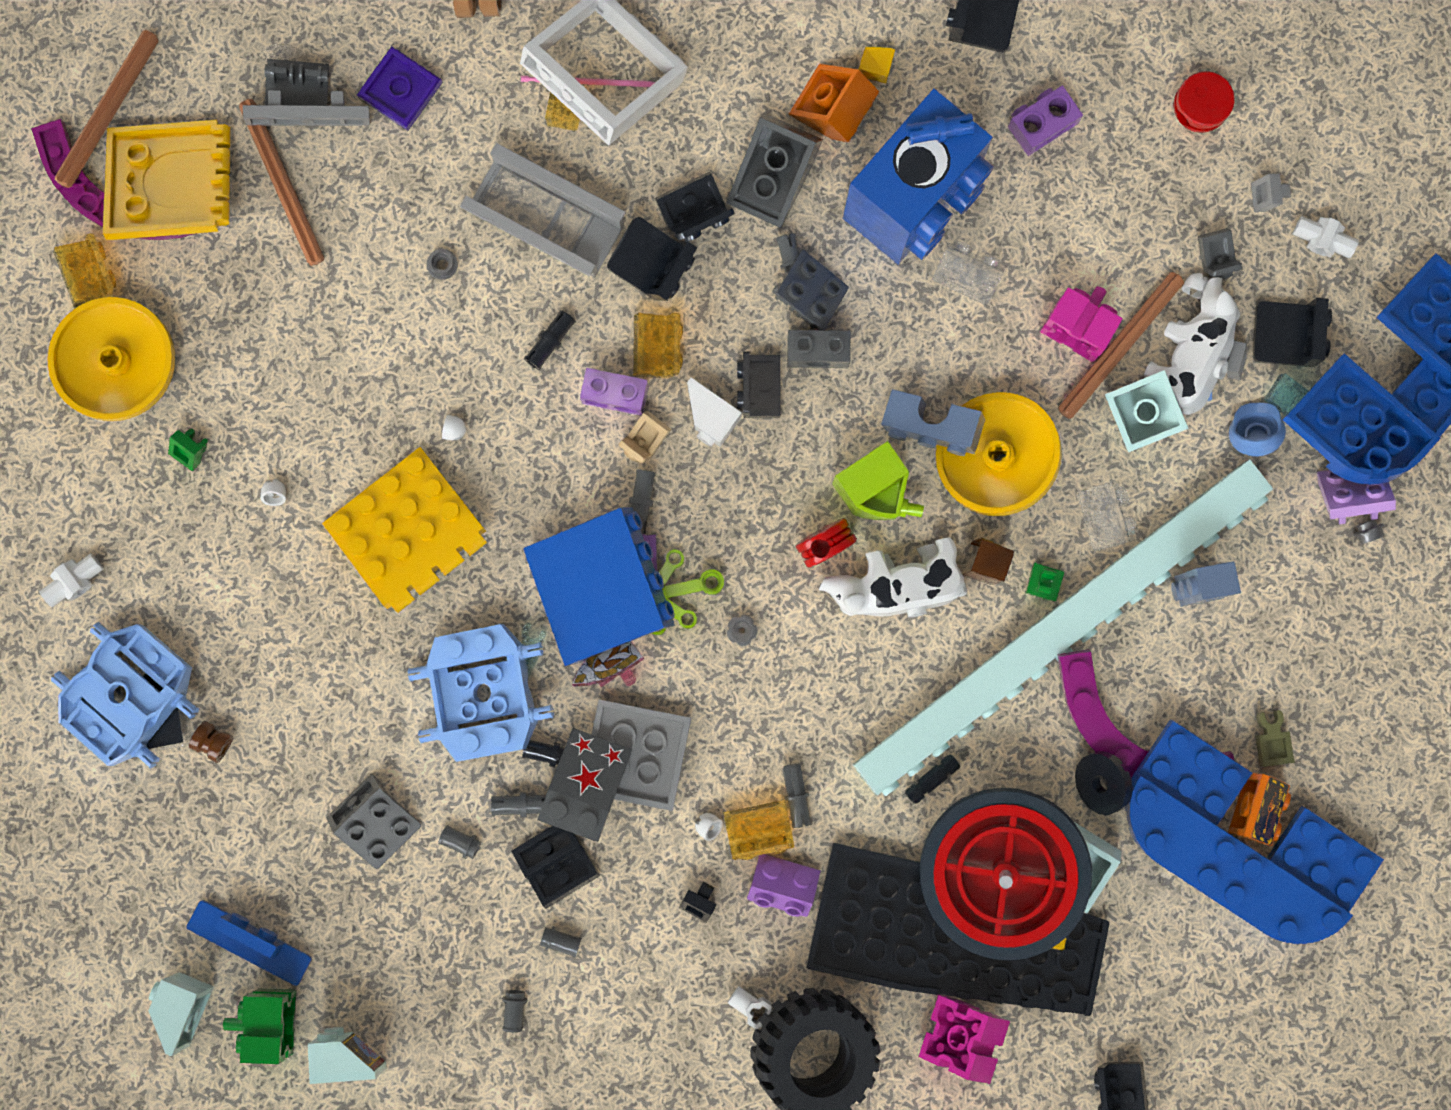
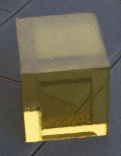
M550 92L545 115L547 125L577 131L580 119Z

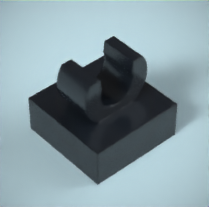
M703 882L697 894L688 890L679 908L707 923L717 905L708 900L715 887Z

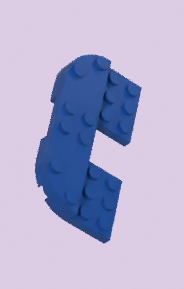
M1437 253L1425 263L1376 317L1423 358L1390 394L1344 353L1282 419L1329 461L1325 466L1327 469L1348 481L1374 485L1395 480L1416 466L1451 425V265Z
M1170 719L1131 778L1133 789L1131 799L1128 805L1124 807L1129 825L1128 829L1139 848L1156 863L1276 940L1292 944L1313 943L1328 938L1343 928L1353 916L1349 913L1384 859L1303 806L1299 808L1267 858L1245 845L1217 825L1252 772Z

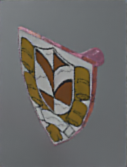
M630 641L587 658L577 671L572 686L599 684L600 687H603L619 675L626 686H631L636 682V677L631 668L644 660V657Z

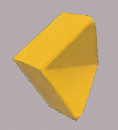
M865 47L858 70L867 79L886 84L896 49Z

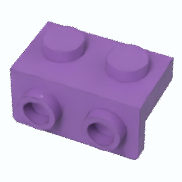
M760 853L747 899L760 907H774L784 910L785 913L791 916L807 917L813 905L821 870Z

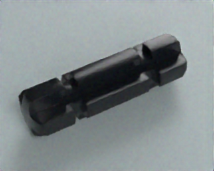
M947 755L940 761L941 764L939 766L935 765L917 780L918 784L911 785L905 791L906 796L913 804L919 803L925 798L924 794L931 793L948 778L947 775L949 773L952 775L960 768V764L954 756Z

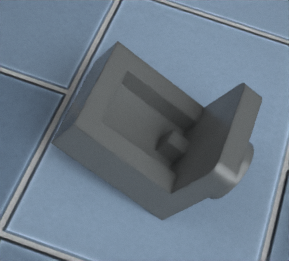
M1225 228L1198 236L1201 261L1205 273L1215 278L1225 279L1233 276V272L1243 269L1242 263L1237 261L1235 257L1232 231Z

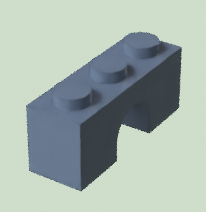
M892 389L881 423L883 428L889 432V437L901 441H906V437L917 439L919 445L928 448H935L936 445L948 447V452L959 456H965L966 452L975 454L986 420L981 411L951 404L949 413L942 422L928 424L923 420L927 404L921 396Z
M1235 561L1195 568L1174 576L1175 582L1171 584L1173 598L1175 601H1179L1180 607L1215 601L1241 593Z

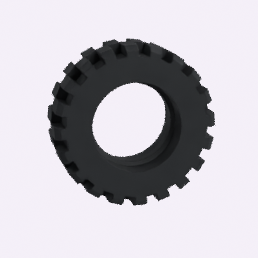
M805 988L803 995H799L794 991L787 994L788 1000L783 1003L778 999L771 1005L774 1010L769 1015L764 1013L759 1021L762 1027L761 1029H755L752 1037L757 1046L750 1048V1057L754 1061L752 1068L756 1078L759 1080V1084L780 1110H852L850 1107L856 1101L860 1104L866 1098L864 1095L867 1087L872 1089L876 1081L872 1076L873 1072L879 1071L880 1060L875 1055H878L881 1051L879 1042L875 1039L876 1032L873 1026L848 999L840 994L836 995L831 990L822 989L819 993L815 988ZM820 1030H832L838 1033L839 1051L835 1061L825 1072L812 1078L792 1076L790 1072L791 1057L802 1039Z

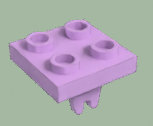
M1330 470L1317 472L1318 484L1330 519L1338 518L1339 525L1346 524V517L1370 514L1371 520L1378 519V512L1396 510V500L1389 482L1374 485L1359 484L1341 478Z

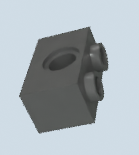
M788 330L787 367L848 369L850 364L851 331Z

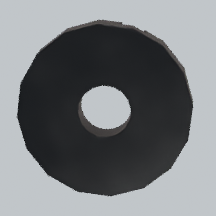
M1104 751L1094 752L1081 759L1076 768L1075 782L1081 800L1089 809L1097 814L1111 815L1128 805L1133 789L1129 772H1125L1121 766L1123 764L1122 761L1115 755ZM1101 776L1107 782V790L1101 785Z

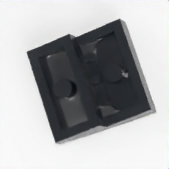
M555 826L549 827L511 851L522 873L529 880L545 909L600 876L576 834Z

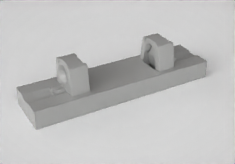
M280 90L268 91V105H243V119L246 125H370L369 106H345L343 91H331V106L282 105Z

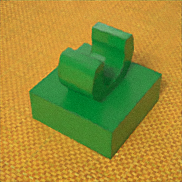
M194 429L187 430L185 434L177 430L170 436L168 454L193 472L201 463L202 453L207 448L208 439L204 438L201 442L196 443L192 440L195 436Z
M1034 563L1025 594L1056 602L1064 571Z

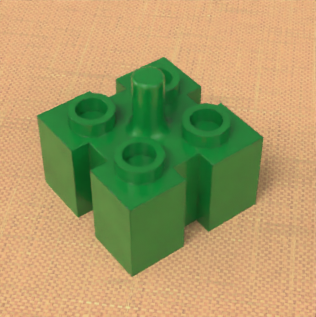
M258 988L253 993L243 996V1001H240L238 1005V1018H224V1031H243V1034H238L236 1039V1053L240 1054V1063L280 1064L285 1058L293 1055L297 990Z

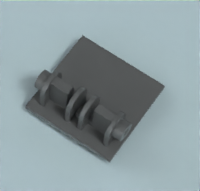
M267 59V64H265V105H268V91L280 90L282 105L327 106L329 64Z
M802 249L783 282H779L772 292L775 294L776 300L782 301L786 306L790 305L789 310L791 312L796 310V316H801L802 319L810 324L812 329L816 327L818 330L824 331L848 291L849 286Z

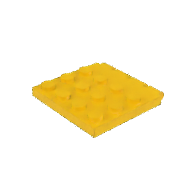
M217 120L107 128L103 235L106 240L218 232L219 226L229 225L230 203L227 201L230 200V176L228 174H230L229 148L231 127L226 124H219Z
M421 447L412 452L322 523L386 609L392 606L397 613L415 600L410 593L411 590L415 589L421 596L440 581L435 571L440 569L446 576L463 563L465 559L460 554L463 549L471 556L487 544V541L482 536L486 532L484 527Z

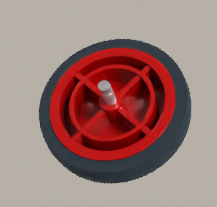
M992 788L962 798L938 818L931 828L922 849L920 883L926 905L932 917L943 932L955 943L983 957L998 960H1019L1048 951L1064 940L1075 928L1086 909L1090 897L1092 863L1082 833L1073 820L1060 807L1050 800L1026 790Z

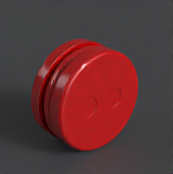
M1210 71L1197 72L1189 76L1176 92L1173 102L1175 116L1190 131L1197 133L1211 132L1220 127L1231 114L1235 102L1234 91L1230 83L1223 76Z
M846 518L839 519L821 528L795 545L798 553H801L802 558H804L803 562L807 568L828 560L857 541L855 534L851 533V529L848 527L849 523Z

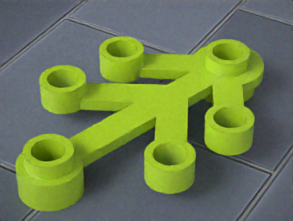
M673 549L666 554V562L659 571L664 583L662 590L665 599L673 607L674 618L679 621L681 627L691 629L697 623L696 614L691 610L682 609L667 598L700 591L708 595H716L724 587V578L719 571L709 569L701 574L700 579L665 586L675 569L679 568V566L681 567L684 563L683 553L680 550ZM673 553L681 556V561L676 565L669 562V557ZM709 577H715L718 581V585L713 589L706 586V580ZM691 614L694 617L693 623L691 625H684L682 623L683 615ZM666 628L662 629L659 632H654L652 634L662 635L666 631Z

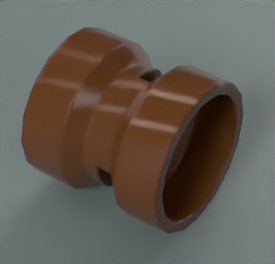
M203 721L192 735L189 748L195 752L206 753L208 759L218 763L225 756L234 737L225 731L219 732L215 730L213 724Z

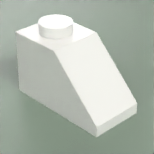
M690 377L687 385L695 430L699 432L697 438L710 447L714 443L721 447L741 419L742 412Z

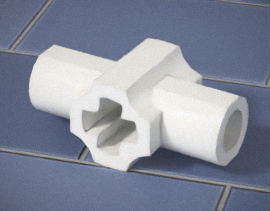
M1301 216L1292 233L1294 236L1309 241L1306 247L1312 252L1331 257L1335 252L1350 259L1359 243L1358 239L1344 234L1345 227L1339 221L1332 218L1320 217L1315 222Z
M92 553L78 563L71 559L54 569L50 575L54 581L40 590L39 593L51 607H54L65 598L73 601L93 586L90 579L104 568Z
M740 986L736 988L728 1000V1004L748 1017L747 1024L754 1029H759L762 1027V1024L759 1021L761 1017L757 1020L753 1019L754 1012L751 1011L753 1008L760 1009L764 1006L766 1008L765 1013L768 1015L773 1011L772 1003L764 997L757 999Z

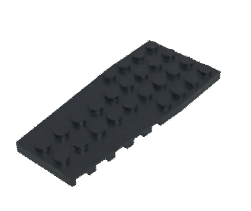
M833 842L806 969L898 990L955 996L962 999L989 1001L990 1003H1005L1026 1008H1040L1055 1012H1069L1091 1016L1110 923L1105 919L1083 913L1078 924L1066 937L1064 950L1051 948L1039 955L1019 960H998L983 957L955 943L938 926L926 905L922 893L919 861Z

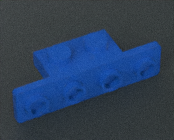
M205 900L198 903L186 926L188 930L294 986L300 984L312 961L310 955L277 939L278 935L266 928L261 927L258 929L249 924V919L240 914H230Z

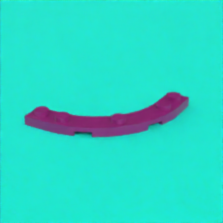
M58 119L31 128L43 166L53 185L74 209L103 228L104 192L89 180L83 170H81L70 188L61 186L55 180V175L72 149L65 123ZM194 234L143 237L136 239L169 240L183 238Z
M1087 649L1057 654L1065 702L1079 732L1095 752H1109L1118 757L1123 763L1121 766L1124 771H1128L1132 778L1149 751L1142 749L1127 739L1107 716L1097 691L1091 651ZM1231 751L1222 752L1234 760V754Z

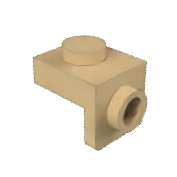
M647 410L642 414L628 436L622 439L618 445L624 450V454L629 459L643 464L655 454L672 429Z

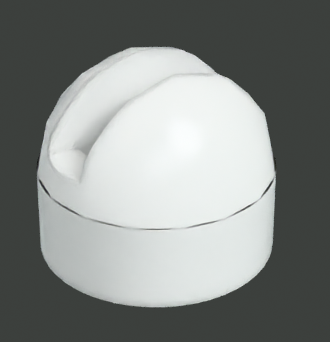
M1193 273L1185 280L1182 291L1190 295V289L1193 288L1197 291L1192 297L1201 299L1209 280L1207 277H1203L1201 273Z
M446 415L442 439L459 440L466 432L465 423L457 416Z
M274 479L273 482L270 480L266 481L261 488V501L270 506L282 505L286 501L285 485L278 479ZM274 493H276L277 495H275V496H279V497H278V498H273L272 496H274Z
M712 813L701 814L699 816L701 821L695 823L696 831L706 841H711L722 830L723 821Z

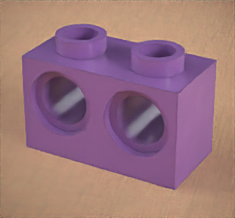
M1063 85L1054 91L1052 88L1045 90L1036 98V103L1030 107L1024 104L1011 114L1013 118L1008 128L1027 156H1030L1079 124L1083 114ZM1049 107H1059L1063 115H1053ZM1030 122L1035 124L1038 131H1027L1024 123Z
M586 368L580 400L585 405L642 416L649 385L645 379Z

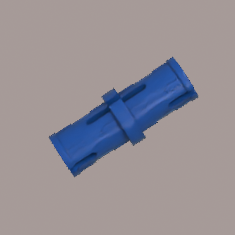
M969 113L950 118L936 116L935 120L909 123L906 125L907 137H910L908 139L909 145L938 140L941 143L946 142V138L969 134L974 135L975 125L974 121L971 122L973 115Z

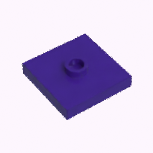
M391 46L357 93V96L360 100L409 131L443 82L439 77Z

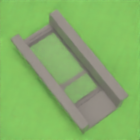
M496 143L490 153L494 161L473 199L465 196L460 207L583 274L595 278L624 227L623 218L626 212Z

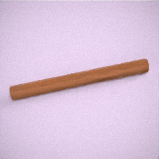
M148 30L141 32L55 175V180L61 186L70 188L74 184L156 47L158 38L154 33Z
M247 99L239 104L242 115L243 105H257L253 99ZM247 125L307 262L311 266L323 262L324 256L267 127Z
M1170 272L1066 396L1058 406V410L1063 416L1068 419L1075 416L1183 286L1184 281L1179 274Z

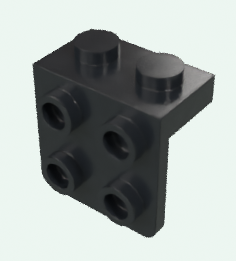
M957 0L955 9H949L946 26L951 27L948 41L1002 53L1006 52L1010 44L1019 0Z
M710 172L654 198L670 233L678 240L684 239L685 242L701 236V230L707 227L717 228L725 225L730 221L729 217L735 214L733 208L723 201Z
M635 217L608 261L607 268L610 272L651 299L668 301L677 293L682 274L687 272L693 265L695 260L693 255L697 247L689 241H675L643 218Z
M1315 298L1307 305L1268 301L1259 302L1256 305L1254 361L1258 363L1315 367L1328 357L1331 347L1330 339H1327V327L1330 326L1332 321V309L1328 308L1329 299Z

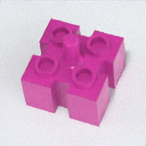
M1096 286L1090 296L1081 289H1071L1068 287L1057 301L1040 332L1054 341L1066 345L1089 361L1094 362L1106 349L1123 318L1117 315L1118 312L1113 307L1101 304L1107 293L1104 288Z
M938 995L930 1019L936 1022L934 1032H926L918 1057L937 1066L949 1068L948 1071L964 1079L990 1084L998 1058L993 1057L992 1054L995 1045L1003 1046L1010 1021L990 1012L981 1011L979 1007L965 1001Z

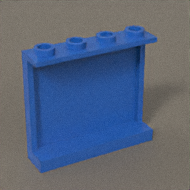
M633 507L618 508L523 548L565 666L578 664L607 650L661 629L675 626L673 607L665 599L662 590L664 587L663 579L660 573L655 571L651 560L653 558L652 549L649 543L644 541L641 532L642 521L638 513L633 510Z

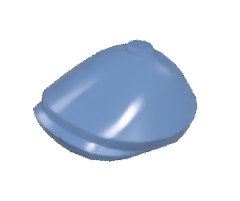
M1248 403L1239 407L1229 427V439L1233 447L1240 453L1255 457L1265 456L1277 450L1284 441L1286 434L1285 424L1281 418L1280 411L1276 406L1269 403Z

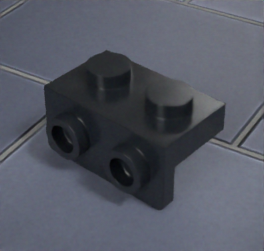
M743 352V360H737V379H743V391H737V409H743V418H780V355H750V352Z
M1107 1062L1098 1067L1097 1072L1094 1074L1095 1089L1100 1091L1101 1098L1098 1110H1149L1143 1062Z

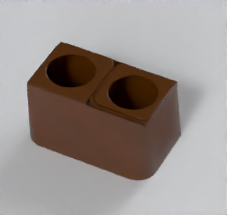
M982 537L972 541L971 545L978 546L979 549L971 571L962 575L989 585L1004 582L1014 556V551Z

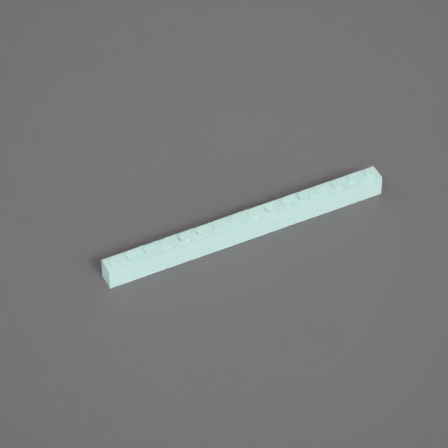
M1251 460L1242 463L852 764L875 795L878 796L881 792L884 796L890 794L900 786L897 781L906 773L911 777L925 766L922 762L931 754L936 758L950 747L947 741L957 735L959 738H962L974 728L972 724L974 720L980 716L986 719L999 709L996 703L1005 696L1008 700H1011L1024 690L1021 684L1031 677L1035 681L1049 670L1046 665L1055 658L1058 661L1057 654L1073 652L1070 647L1079 639L1084 643L1098 632L1095 627L1105 620L1109 624L1122 614L1119 608L1128 601L1133 605L1147 594L1144 589L1151 583L1158 586L1171 576L1168 570L1176 564L1182 567L1195 557L1193 553L1195 549L1201 545L1207 548L1220 538L1217 532L1226 526L1230 530L1244 519L1241 515L1248 508L1254 511L1266 503L1269 499L1265 495L1273 490L1272 486Z

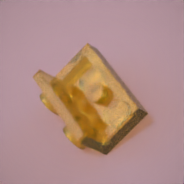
M93 233L86 234L85 241L54 247L53 253L74 308L94 299L112 296L113 289L116 287L115 276L111 269L107 270L104 263L106 259L104 247L101 242L96 241Z
M645 313L634 315L633 376L671 378L680 373L683 364V356L680 353L683 325L680 322L679 313H672L667 316Z
M785 800L723 812L733 860H750L757 855L767 853L779 854L795 847Z

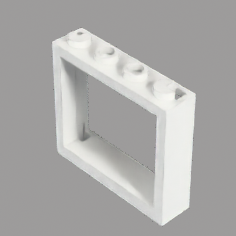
M581 0L524 45L520 64L608 146L671 94L683 82L688 68L678 55L673 54L662 44L658 36L650 33L640 23L638 18L625 10L617 0ZM594 11L599 13L665 74L616 116L546 52L547 49L589 17Z

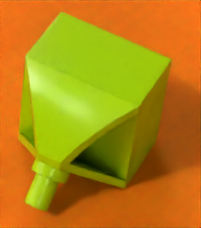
M888 441L834 477L832 485L855 516L871 520H894L899 516L905 517L906 515L922 518L924 505L908 502L909 499L903 498L909 471Z

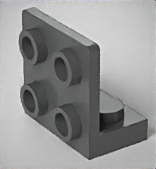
M372 773L326 817L333 834L375 869H379L421 827L420 822L387 794L380 780Z

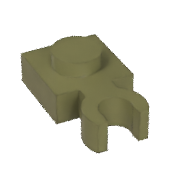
M1281 710L1273 711L1274 721L1271 724L1266 721L1265 712L1257 713V723L1264 730V734L1255 735L1260 767L1295 763L1290 731H1280V726L1284 721Z

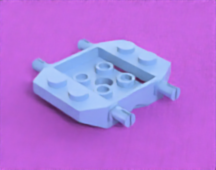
M98 622L93 625L95 628L90 629V633L94 634L102 642L92 653L88 665L71 680L61 671L55 673V677L51 678V682L62 690L58 695L59 723L107 766H115L133 757H138L151 769L156 766L155 762H159L160 758L152 753L146 744L173 710L179 708L189 719L195 717V713L199 712V708L186 698L192 667L141 624L110 632ZM121 651L138 667H140L146 674H148L154 681H156L161 687H163L161 692L158 689H156L150 682H148L143 676H141L135 669H133L127 662H125L119 655H117V653ZM119 686H123L126 691V697L121 703H117L114 699V691Z
M504 624L435 637L427 664L408 669V674L420 672V674L408 676L411 682L424 678L430 679L437 720L435 728L418 731V736L430 734V736L419 738L420 743L435 740L441 741L456 762L526 749L537 721L554 718V712L542 714V712L554 710L552 705L534 707L533 698L528 686L526 658L543 655V650L531 651L543 648L541 642L524 646ZM507 656V661L453 672L449 670V667ZM482 684L488 685L491 690V696L485 702L481 701L477 696V690ZM517 714V718L459 729L461 724Z

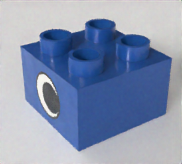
M934 88L850 183L843 219L897 265L901 263L910 251L920 260L925 259L946 233L943 228L953 216L948 210L949 206L953 207L961 215L964 214L985 188L983 183L994 169V166L984 159L993 137L975 122L974 135L969 134L946 138V142L941 143L938 140L909 145L908 139L910 137H907V124L935 120L936 116L950 118L966 115Z

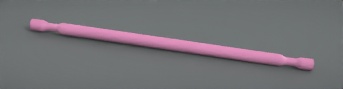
M521 76V82H539L535 77ZM575 78L580 84L651 87L655 83L651 81Z

